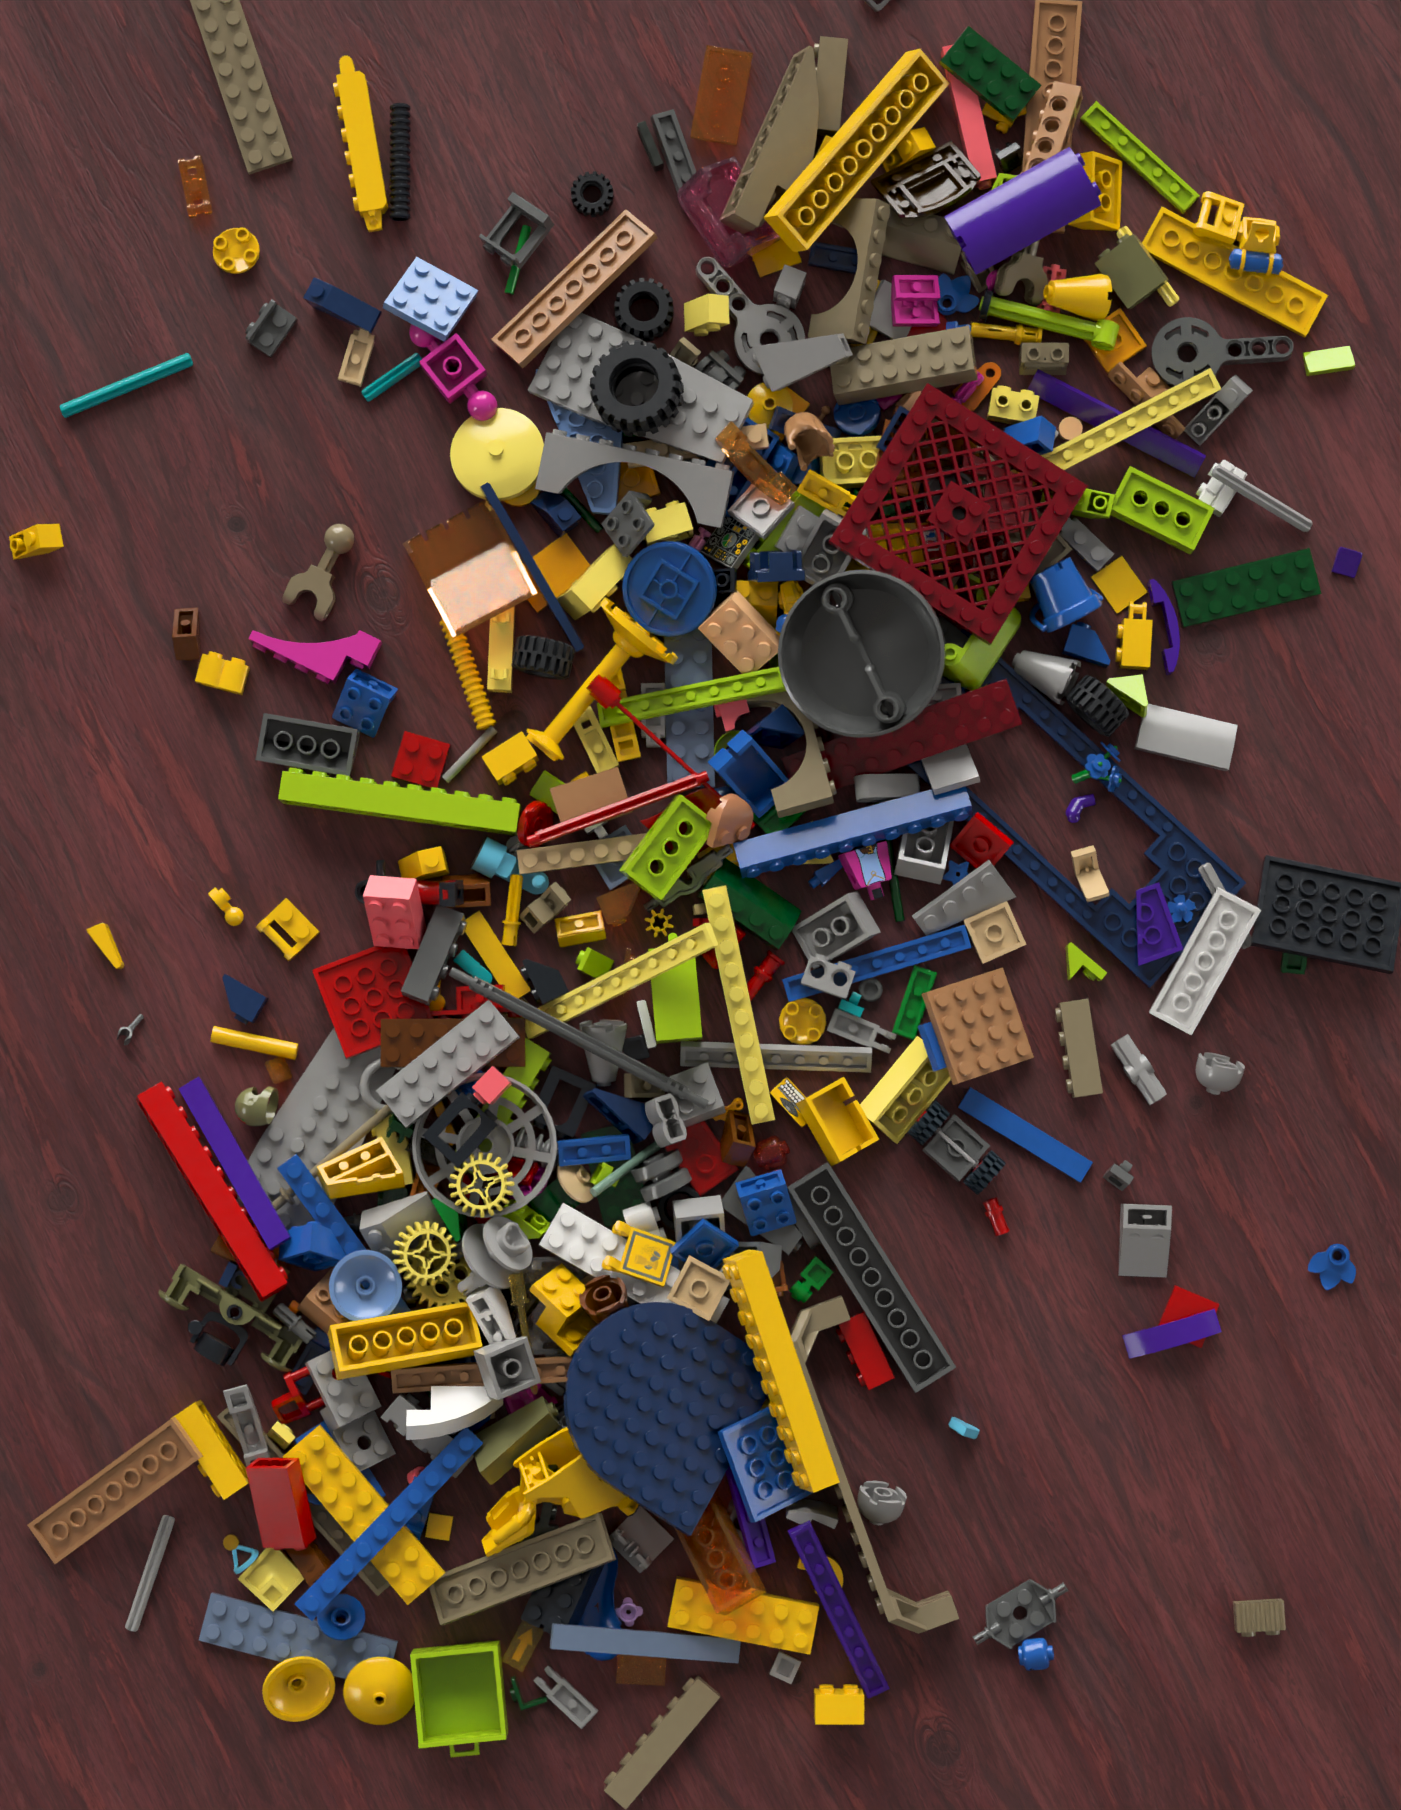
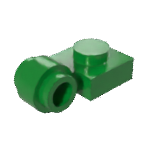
M815 1256L799 1274L805 1279V1282L801 1283L797 1280L790 1288L791 1296L796 1301L805 1303L813 1293L810 1290L811 1285L819 1290L834 1272Z

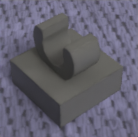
M1126 1160L1119 1166L1114 1163L1106 1171L1103 1178L1123 1191L1134 1178L1128 1173L1133 1165Z

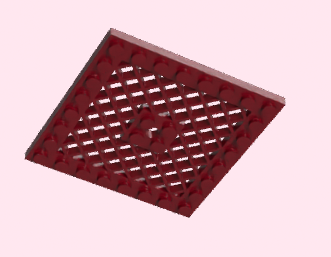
M927 383L828 543L870 570L880 571L902 579L923 595L934 611L986 644L991 645L1088 485ZM933 418L938 420V422L931 423ZM943 426L945 437L934 439L932 428ZM949 428H951L959 434L951 436ZM927 430L929 441L919 443ZM963 439L965 450L955 452L952 441ZM969 440L979 447L971 449ZM947 442L949 454L938 455L936 444ZM931 446L933 457L922 459L920 447ZM915 450L917 460L907 462L910 455ZM983 452L985 463L975 465L972 454ZM989 453L999 460L991 462ZM967 455L969 467L958 468L956 457ZM951 459L953 470L942 472L940 460ZM934 462L937 473L926 475L924 464ZM1003 464L1005 476L995 478L992 467ZM918 465L921 477L910 479L907 467ZM1009 466L1019 473L1011 475ZM987 468L989 479L979 481L976 470ZM902 470L905 480L894 482ZM971 471L973 483L963 485L960 473ZM955 475L956 483L951 480L946 487L944 477ZM1023 477L1025 489L1015 491L1012 479ZM938 478L941 490L930 492L928 480ZM1029 479L1040 486L1031 487ZM922 481L925 493L914 495L912 483ZM1007 481L1009 492L999 494L996 483ZM991 484L993 496L983 498L980 486ZM906 485L909 496L898 498L895 487ZM975 488L976 496L966 489ZM890 489L892 500L882 502ZM1043 490L1045 502L1035 504L1032 492ZM1049 492L1054 494L1052 498H1050ZM1027 494L1029 505L1019 507L1016 496ZM941 495L934 507L931 496ZM1011 497L1013 509L1003 511L1000 499ZM926 498L929 509L918 511L915 500ZM995 500L997 512L987 514L991 505L986 502ZM910 501L913 513L902 515L899 503ZM894 504L896 516L885 518L883 507ZM1046 507L1040 518H1038L1036 508ZM878 509L880 520L870 521ZM953 509H962L964 519H955L952 515ZM1031 510L1033 522L1023 523L1020 512ZM1015 513L1017 525L1007 527L1004 515ZM930 514L925 522L931 526L922 528L919 516ZM914 517L917 529L906 531L903 520ZM999 517L1001 528L991 530L988 519ZM898 521L900 533L889 534L887 523ZM983 521L985 532L975 534ZM881 524L884 536L873 538L870 526ZM1034 526L1028 538H1026L1024 528ZM864 529H866L867 537L862 534ZM1019 529L1021 541L1011 543L1008 532ZM934 530L937 542L926 544L923 532ZM940 532L947 535L951 539L942 541ZM1003 533L1005 545L995 547L992 535ZM918 534L920 546L910 547L907 536ZM986 536L989 548L978 550L976 538ZM902 537L904 549L893 551L891 539ZM886 541L887 549L876 542ZM971 541L973 551L962 554L960 544L966 547ZM954 543L957 555L946 557L943 545ZM1022 546L1014 558L1012 548ZM938 547L941 558L930 560L927 549ZM1007 549L1009 561L999 563L996 551ZM922 550L925 562L914 564L911 552ZM906 553L908 563L896 555ZM991 553L993 564L982 566L980 555ZM974 556L977 568L966 570L964 558ZM958 560L961 571L950 573L948 561ZM942 563L945 575L934 577L931 565ZM926 566L928 575L924 574L917 568ZM1010 566L1002 578L1000 568ZM995 569L997 581L987 583L984 571ZM978 572L981 584L970 586L968 574ZM962 576L965 588L954 590L951 578ZM946 579L948 588L937 581ZM997 586L990 598L988 587ZM982 589L985 601L974 603L972 591ZM966 592L968 601L957 594ZM986 605L983 611L978 608L979 606Z

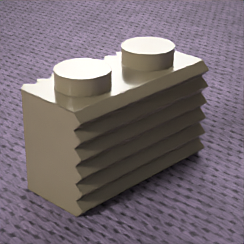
M1284 1600L1233 1601L1234 1628L1237 1633H1241V1636H1256V1632L1265 1631V1635H1279L1280 1630H1286Z

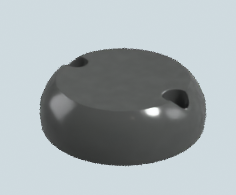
M874 570L845 571L829 576L814 584L802 594L789 611L782 626L778 645V664L781 678L787 693L797 708L821 728L843 736L858 738L875 737L893 732L907 725L920 715L937 692L943 676L946 658L945 640L940 622L923 595L902 579ZM831 593L837 606L832 605L830 602ZM883 703H884V705H885V707H886V709H887L889 715H886V714L883 713V711H882V704H883Z

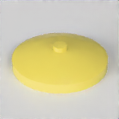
M497 408L495 415L491 419L478 421L471 416L459 427L451 444L450 459L456 478L468 492L486 500L480 486L488 482L498 499L505 501L522 495L535 484L544 443L538 428L525 415L511 409Z

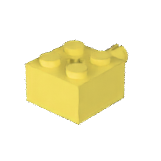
M679 500L665 504L666 508L657 510L654 507L646 510L655 524L643 539L647 547L658 542H678L693 537V527L685 502L679 503Z

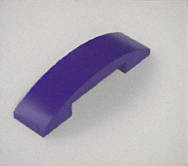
M1151 579L1147 582L1151 606L1161 605L1170 648L1164 649L1161 654L1166 675H1171L1174 672L1179 655L1180 635L1178 621L1166 592L1155 579Z
M1211 1309L1152 1328L1122 1335L1130 1359L1193 1342L1222 1331L1216 1311Z

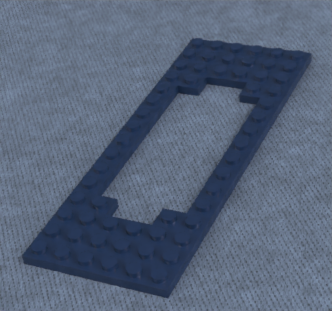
M964 629L961 630L968 638L972 635ZM1001 657L998 659L980 687L1007 678L1017 709L1019 708L1082 767L1085 768V764H1087L1086 757L1089 754L1105 755L1097 745L1025 679L1017 674ZM942 676L940 684L955 683ZM961 686L962 694L972 691ZM1109 757L1107 760L1111 763V768L1108 770V776H1110L1113 766H1117L1119 773L1122 774L1120 786L1115 787L1114 792L1111 793L1159 836L1143 853L1160 869L1145 887L1159 882L1167 904L1168 902H1174L1173 899L1178 894L1185 895V901L1190 899L1192 902H1195L1196 908L1191 910L1193 913L1192 920L1186 923L1182 919L1181 922L1174 923L1184 949L1213 897L1198 868L1205 863H1211L1225 890L1233 895H1236L1246 882ZM921 760L907 764L912 771L918 774L931 787ZM1097 779L1106 789H1108L1109 781ZM966 787L972 805V816H969L966 820L969 822L979 812L1009 837L1014 843L1004 855L1148 988L1181 955L1182 951L1138 966L1136 897L1129 904L1111 888L1109 896L1102 898L1096 905L1092 901L1087 902L1084 894Z

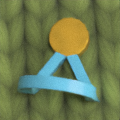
M229 1534L223 1540L224 1547L232 1551L233 1571L236 1574L244 1571L259 1555L258 1550L239 1545V1539L236 1535ZM236 1549L252 1554L240 1567L238 1565Z

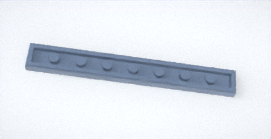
M552 1623L550 1648L557 1650L739 1663L741 1641L716 1636Z

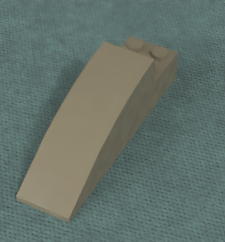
M808 46L793 55L719 219V222L741 234L753 231L758 226L761 227L765 221L763 217L766 215L767 206H770L774 200L778 201L813 160L819 111L813 47Z

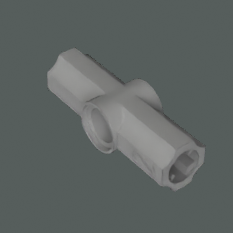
M1128 1034L1110 1045L1123 1064L1126 1075L1134 1085L1136 1084L1149 1105L1167 1095L1160 1081L1154 1075L1155 1071L1143 1054L1141 1055Z

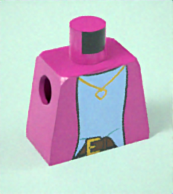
M886 841L838 856L855 890L867 887L870 900L884 897L880 883L892 878Z

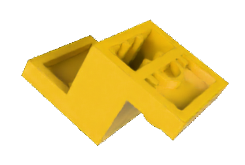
M561 1263L532 1284L529 1291L546 1306L536 1325L563 1351L572 1356L585 1336L598 1324L585 1313L580 1305L579 1295L585 1291V1285Z

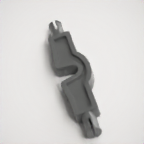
M727 844L718 852L713 849L703 857L690 863L687 866V871L692 877L691 881H687L679 876L662 900L652 898L643 904L644 908L650 913L652 909L659 905L665 907L679 896L695 892L702 886L707 876L723 865V859L733 853V849Z

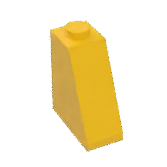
M441 846L417 851L398 860L401 878L425 880L449 874L445 851Z

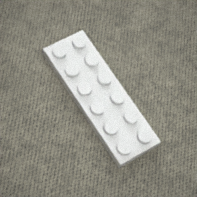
M1218 887L1149 1013L1192 1035L1260 914L1261 909Z

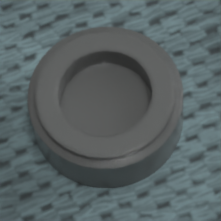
M868 978L860 983L858 991L862 995L861 998L863 1000L873 1002L880 998L883 988L877 979Z

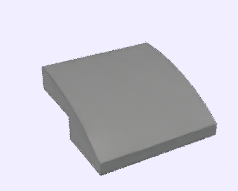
M800 1499L786 1507V1518L799 1524L809 1520L811 1522L813 1519L835 1529L838 1523V1511L836 1506L828 1503Z

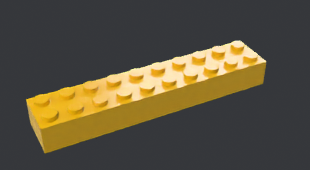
M921 49L905 52L763 217L793 252L805 251L810 248L950 84Z
M748 1249L722 1259L724 1266H722L723 1274L727 1280H730L732 1286L730 1294L733 1301L738 1304L740 1310L738 1318L741 1325H745L747 1331L745 1339L749 1348L753 1349L755 1358H753L754 1366L758 1372L760 1371L763 1378L761 1387L763 1392L769 1396L771 1403L768 1404L772 1417H776L778 1423L776 1431L780 1440L784 1441L786 1447L784 1455L787 1462L792 1465L794 1472L791 1475L795 1485L814 1493L840 1483L763 1252Z

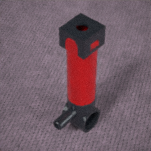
M385 860L376 861V876H386ZM369 879L360 881L355 887V896L361 903H364L363 894ZM417 880L422 904L456 907L464 904L463 880Z

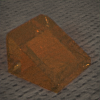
M278 1057L265 1062L273 1084L278 1085L292 1078V1073L285 1058Z

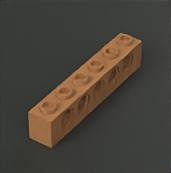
M1054 81L1052 89L1047 90L1045 96V103L1047 104L1045 110L1040 111L1038 131L1034 130L1032 135V150L1027 151L1025 156V171L1067 148L1083 99L1081 86ZM1057 108H1064L1062 111H1055ZM1053 128L1058 129L1055 132H1048V130ZM1045 149L1051 150V151L1048 152V153H1042V152H1041V151H1043V150H1045Z

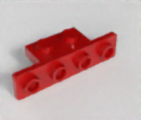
M494 985L495 987L505 991V985ZM469 986L456 987L457 1010L431 1011V1016L438 1017V1019H452V1016H461V1019H465L489 999L470 990ZM491 1001L500 1014H508V1018L522 1017Z

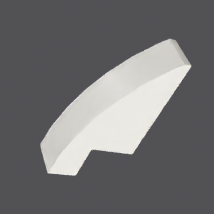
M431 1386V1410H407L406 1440L440 1437L470 1427L499 1409L503 1405V1399L496 1400L489 1397L485 1386Z

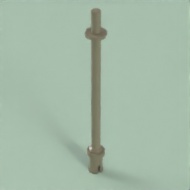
M385 1105L310 1170L314 1178L318 1176L317 1166L343 1155L393 1112L389 1106ZM283 1187L279 1189L282 1195L272 1202L276 1211L287 1202L291 1205L295 1203L293 1197L296 1194L291 1187L287 1190Z

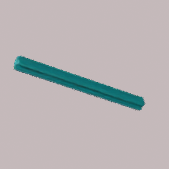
M185 353L60 405V411L64 418L77 414L193 366L192 358L189 353Z

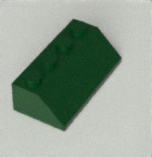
M724 858L723 865L712 873L697 897L705 902L702 890L726 885L733 921L772 949L778 950L792 931L802 911L757 879L742 878L739 867Z

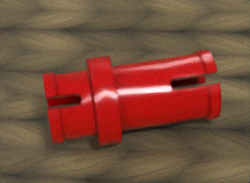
M997 1197L984 1201L983 1205L986 1209L984 1213L990 1219L995 1236L1010 1231L1002 1213L1004 1209L1002 1205L999 1206Z

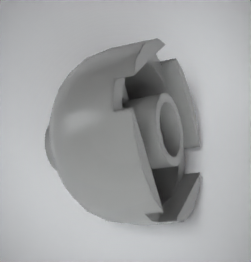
M1205 1052L1204 1056L1201 1053L1198 1055L1195 1071L1200 1084L1207 1087V1092L1220 1095L1221 1091H1230L1240 1083L1245 1066L1239 1061H1236V1065L1229 1062L1230 1057Z
M882 1481L864 1482L863 1487L860 1485L857 1499L860 1512L874 1525H883L884 1523L896 1520L901 1515L907 1499L906 1493L897 1486L895 1490L886 1488L889 1486V1483Z

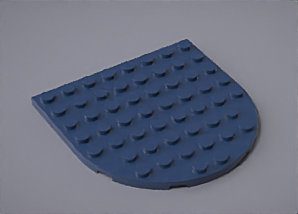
M648 1302L636 1304L609 1315V1317L592 1328L582 1340L571 1360L566 1376L568 1379L566 1395H564V1413L567 1428L576 1450H579L589 1469L605 1483L685 1535L691 1536L729 1467L718 1431L758 1412L768 1396L761 1387V1381L763 1380L761 1373L756 1370L753 1363V1358H755L753 1349H750L748 1344L715 1322L693 1313V1310L673 1303Z

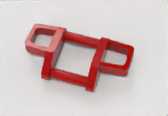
M306 1366L292 1373L289 1371L283 1374L290 1392L271 1402L273 1411L281 1424H288L309 1416L311 1411L325 1405L322 1397L307 1403L296 1384V1381L310 1375ZM333 1368L332 1376L337 1380L335 1368ZM295 1400L299 1409L282 1414L279 1408Z

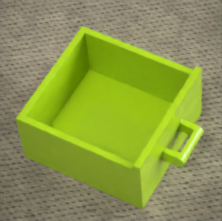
M670 933L668 942L677 938V934ZM693 958L651 979L657 1044L702 1040L696 959Z
M500 1640L416 1648L412 1650L410 1658L419 1748L449 1745L452 1758L480 1755L479 1742L506 1740L508 1721ZM474 1743V1750L455 1751L454 1745Z

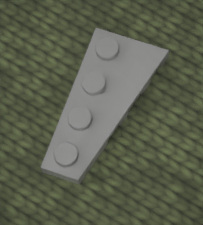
M988 860L913 914L912 917L925 935L928 936L1011 900L1016 896L990 860Z

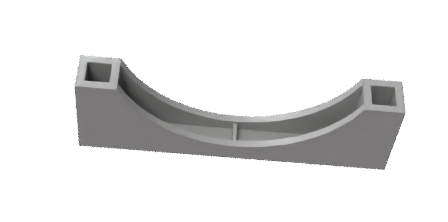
M553 429V433L546 432L535 489L561 494L574 479L592 468L615 462L636 463L650 467L672 480L689 500L697 523L723 528L734 471L729 470V465L716 463L715 467L706 466V461L692 458V462L682 461L683 456L669 453V457L659 456L660 451L646 448L644 453L636 451L637 446L623 443L622 448L613 446L614 441L600 439L599 443L590 441V436L576 434V438L567 436V431Z

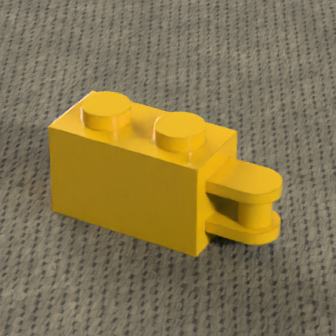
M1129 602L1128 618H1124L1121 624L1117 625V639H1120V648H1116L1115 662H1119V669L1148 670L1150 668L1153 620H1146V602H1143L1142 605ZM1133 614H1141V619H1133Z

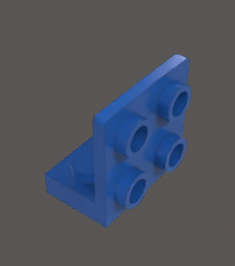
M355 669L346 680L332 718L354 729H358L360 732L373 738L376 736L386 709L396 696L398 688L359 669Z
M781 1169L735 1183L751 1236L797 1222Z

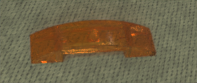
M730 421L716 436V442L735 467L753 485L779 505H784L798 488L782 472L777 473L746 441L748 437Z

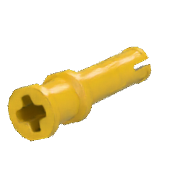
M971 323L972 337L1014 341L1016 345H1021V343H1041L1043 329L1023 327V324L1010 327Z

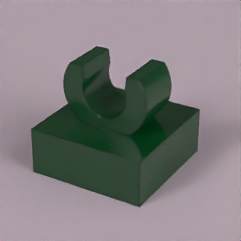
M392 1112L389 1117L386 1137L389 1138L391 1133L398 1132L400 1135L397 1138V1143L400 1144L403 1142L404 1137L410 1139L414 1132V1123L406 1129L394 1112Z

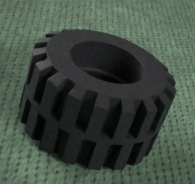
M639 278L637 282L635 280L629 281V285H624L621 288L622 291L618 292L614 308L617 325L621 327L622 331L632 334L643 341L644 339H649V342L654 341V337L658 336L660 338L663 336V332H667L670 328L674 313L673 299L670 297L668 289H664L663 284L660 282L658 284L655 283L654 279L649 278V281H644V278ZM639 299H650L658 306V313L652 320L639 321L631 315V305Z
M531 635L519 636L516 640L511 666L520 672L538 677L557 680L567 679L570 677L575 649L569 644L549 638Z
M1084 676L1066 695V700L1071 709L1087 725L1101 735L1110 737L1129 716L1123 702L1107 686L1094 677Z

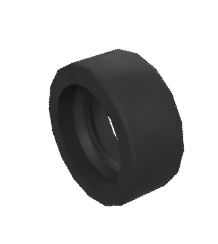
M682 1186L661 1196L659 1200V1216L664 1224L673 1230L674 1220L667 1213V1202L673 1195L679 1193L686 1194L691 1198H700L699 1194L689 1186Z

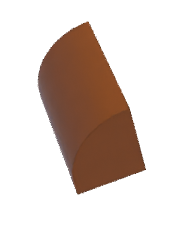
M483 874L442 877V881L463 880L464 904L447 908L491 906V880L489 877Z

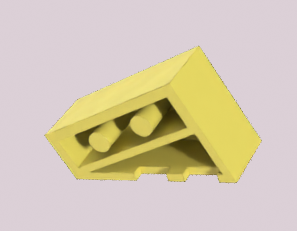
M611 545L591 564L578 580L576 579L572 583V586L566 593L557 598L560 606L574 620H577L589 611L594 613L601 607L600 600L605 595L607 597L611 596L617 590L616 583L620 579L623 581L626 568L632 558L630 556L623 557L616 545Z

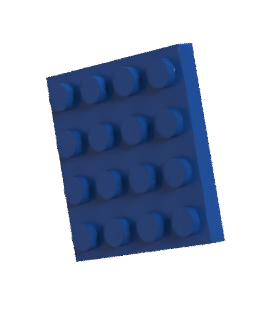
M769 1407L718 1431L750 1522H757L812 1494V1492L796 1486L791 1474L794 1471L791 1463L789 1464L785 1458L784 1450L786 1447L784 1441H781L776 1431L778 1423L776 1417H772Z

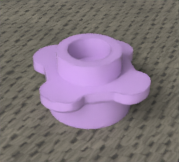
M630 1597L624 1598L623 1604L615 1609L618 1618L624 1621L628 1627L633 1626L634 1620L643 1614L642 1607L636 1606Z

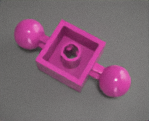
M411 324L409 335L412 342L419 347H427L431 351L430 354L419 361L420 366L449 404L464 394L468 398V412L474 419L478 421L491 419L497 411L496 398L490 392L479 391L475 384L487 376L486 369L460 336L455 333L442 344L435 336ZM449 366L457 367V371L450 372Z

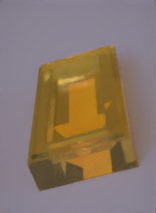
M522 1620L501 1661L523 1672L544 1632L543 1628H537Z

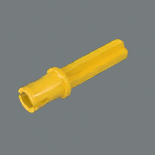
M511 874L506 919L502 920L504 931L501 944L517 946L518 928L521 925L518 919L523 876L518 874Z

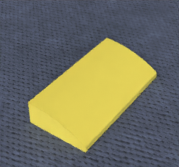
M881 436L833 438L835 446L834 456L819 457L820 475L844 489L862 488L875 467L878 453L876 446Z

